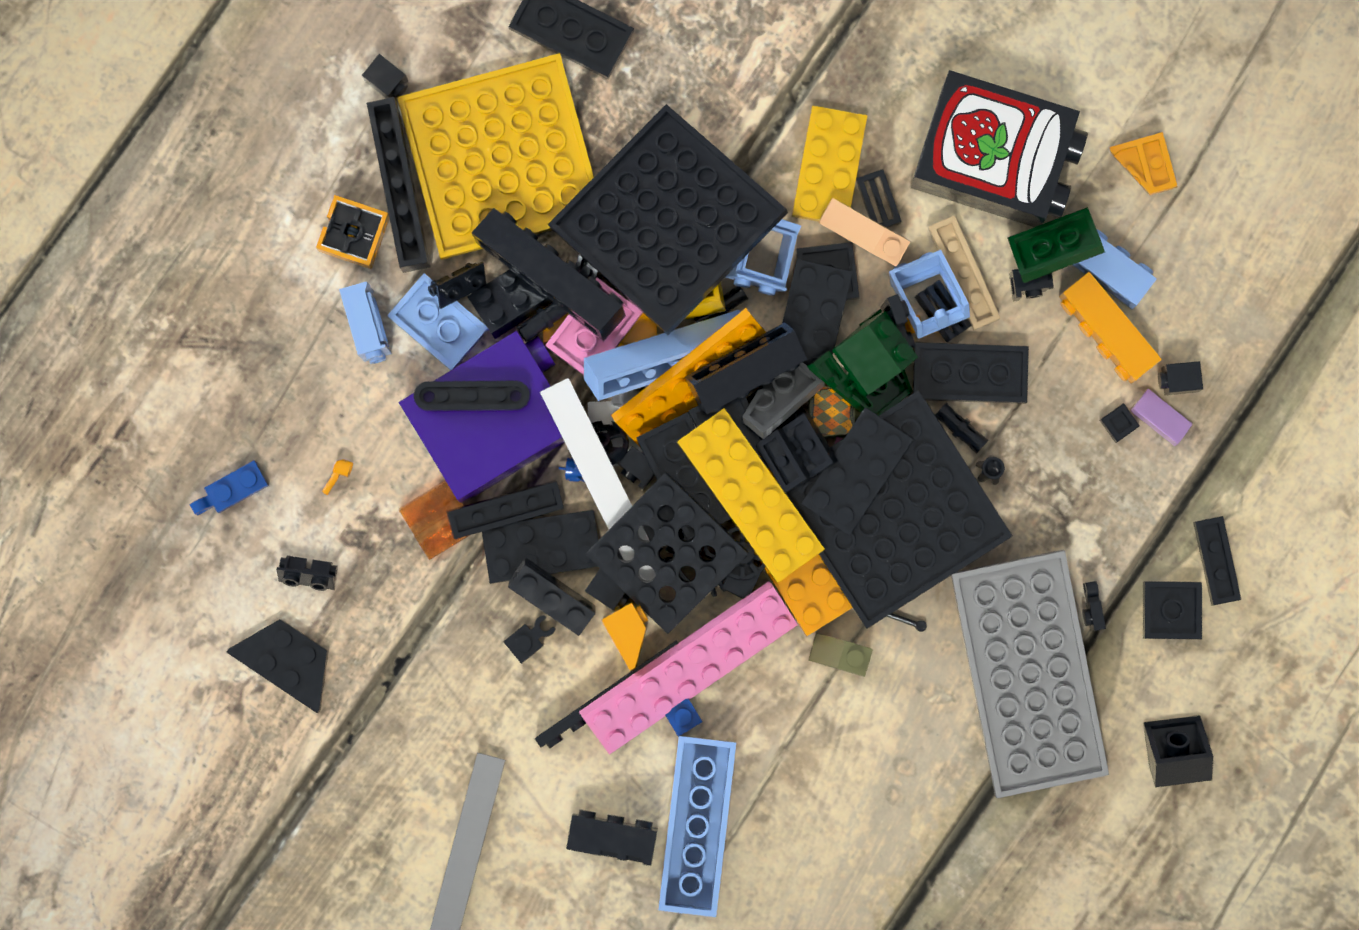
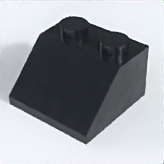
M1200 715L1143 722L1149 769L1155 788L1212 781L1214 756Z

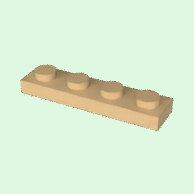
M955 215L929 226L928 230L937 250L942 251L969 303L970 317L968 320L972 325L973 331L1000 320L998 311Z

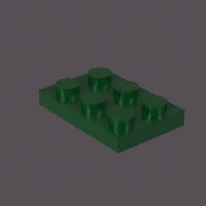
M1088 207L1007 237L1023 283L1105 253Z

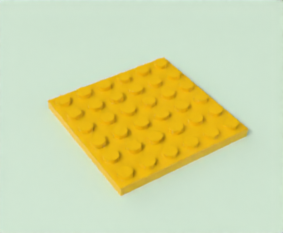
M560 53L397 97L441 260L483 249L476 243L472 232L493 208L501 214L504 211L509 213L517 221V226L522 230L526 227L535 235L552 230L548 223L594 178Z

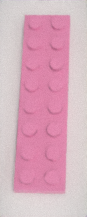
M768 581L580 710L579 713L610 755L664 718L665 714L669 713L677 704L688 698L690 700L798 624L773 585Z

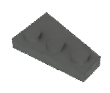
M803 362L800 363L797 369L789 372L785 371L776 376L774 381L763 385L757 391L743 415V423L761 438L765 439L825 386L824 382L813 374L807 365Z

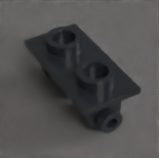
M467 263L464 267L452 272L451 278L446 275L437 281L431 282V285L428 286V291L431 296H438L440 309L486 285L484 263Z
M288 555L286 558L281 557L279 567L276 569L279 582L291 587L298 585L310 586L318 591L335 590L334 577L337 575L338 566L333 565V562L312 560L311 569L306 568L307 558Z

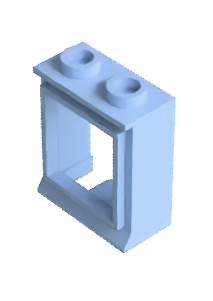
M782 219L771 230L783 234L773 277L746 269L747 254L726 278L734 280L733 284L739 287L750 288V285L758 287V292L774 296L775 292L786 291L787 288L785 286L796 239L802 225Z
M941 250L934 253H925L919 259L908 264H899L889 271L891 287H893L896 295H899L900 301L905 300L910 314L908 319L918 339L970 317L969 303ZM940 274L957 307L948 311L939 309L934 313V317L921 322L919 317H916L903 289Z
M366 281L339 289L358 356L364 362L369 361L370 364L385 361L386 356L392 353L388 348L389 343L376 298L373 296V288Z

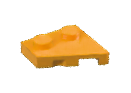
M1163 132L1109 147L1111 154L1149 195L1178 187Z

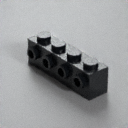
M784 322L685 376V379L697 405L706 414L715 413L722 410L725 404L732 400L746 397L754 388L771 383L776 376L785 371L789 372L797 369L800 363L806 361L807 358L795 330Z

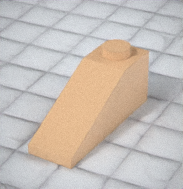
M834 198L831 199L819 221L821 225L896 267L910 244V241Z

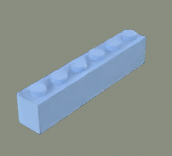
M736 310L675 329L669 335L666 333L586 357L584 358V380L598 401L647 386L738 315L740 311Z

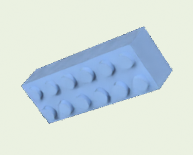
M679 736L659 911L716 917L736 742Z

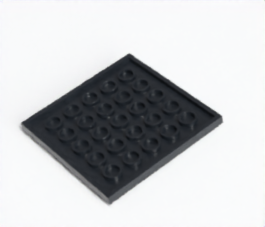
M666 104L548 225L663 332L669 335L787 215L788 211Z
M919 390L879 415L914 440L850 536L801 504L821 473L785 493L824 547L819 556L866 629L1013 537ZM844 439L830 447L833 454Z

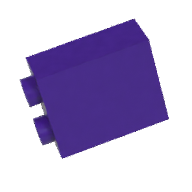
M515 331L434 380L520 381L527 386L530 392V401L522 410L424 411L416 405L414 393L398 402L456 499L462 504L565 442L540 393L551 387L543 372L555 366V363L538 336L524 343L518 332ZM514 391L510 396L511 400L519 401L521 393ZM427 392L424 395V400L426 402L433 401L434 393Z

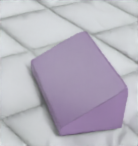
M1149 389L1146 390L1130 410L1173 446L1179 444L1192 426L1190 421Z

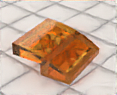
M446 480L399 508V512L429 560L468 537L453 539L446 511L461 507L463 504L456 499Z

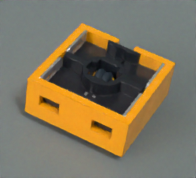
M334 195L327 215L330 222L328 227L323 226L316 249L321 253L372 269L390 220L389 214Z

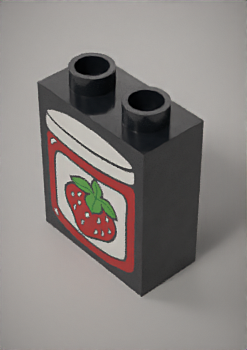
M949 70L910 188L1032 227L1042 225L1048 214L1060 218L1063 215L1071 191V185L1058 182L1064 161L1078 165L1088 137V132L1075 128L1080 111Z

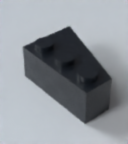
M579 809V814H572L566 849L597 856L613 857L622 861L642 862L643 865L651 866L658 828H653V822L636 819L635 824L625 823V817L608 814L607 819L596 818V812Z

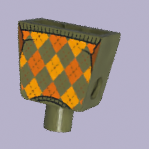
M824 386L809 399L808 412L825 439L846 437L861 414L830 387Z

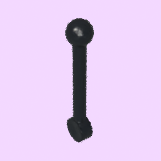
M895 613L887 616L914 626L919 632H923L927 628L926 622L922 620L914 621Z

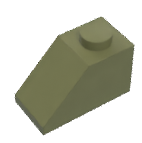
M816 633L808 661L865 677L873 649Z

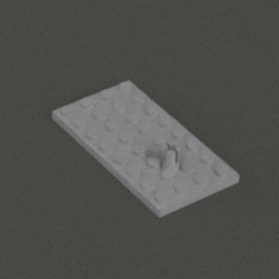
M1065 550L958 571L952 574L951 579L995 797L1002 798L1109 775Z

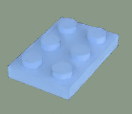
M424 273L387 316L448 369L452 370L472 350L488 331V328L458 301L440 309L438 296L433 297L428 291V286L431 285L433 280Z

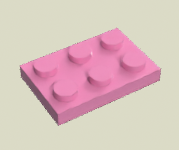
M598 278L595 280L602 286V291L608 295L612 292L623 301L624 304L622 306L626 317L606 340L602 341L568 315L545 345L583 375L584 358L617 348L643 313Z

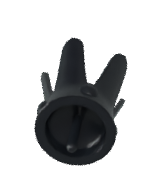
M992 455L986 458L985 461H978L976 463V467L982 469V473L978 476L979 482L992 479L993 485L999 483L1000 477L1005 472V466L1001 459Z

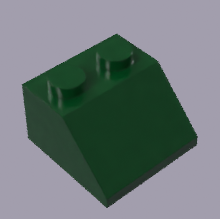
M886 311L864 322L832 350L864 396L869 395L898 375L918 358Z

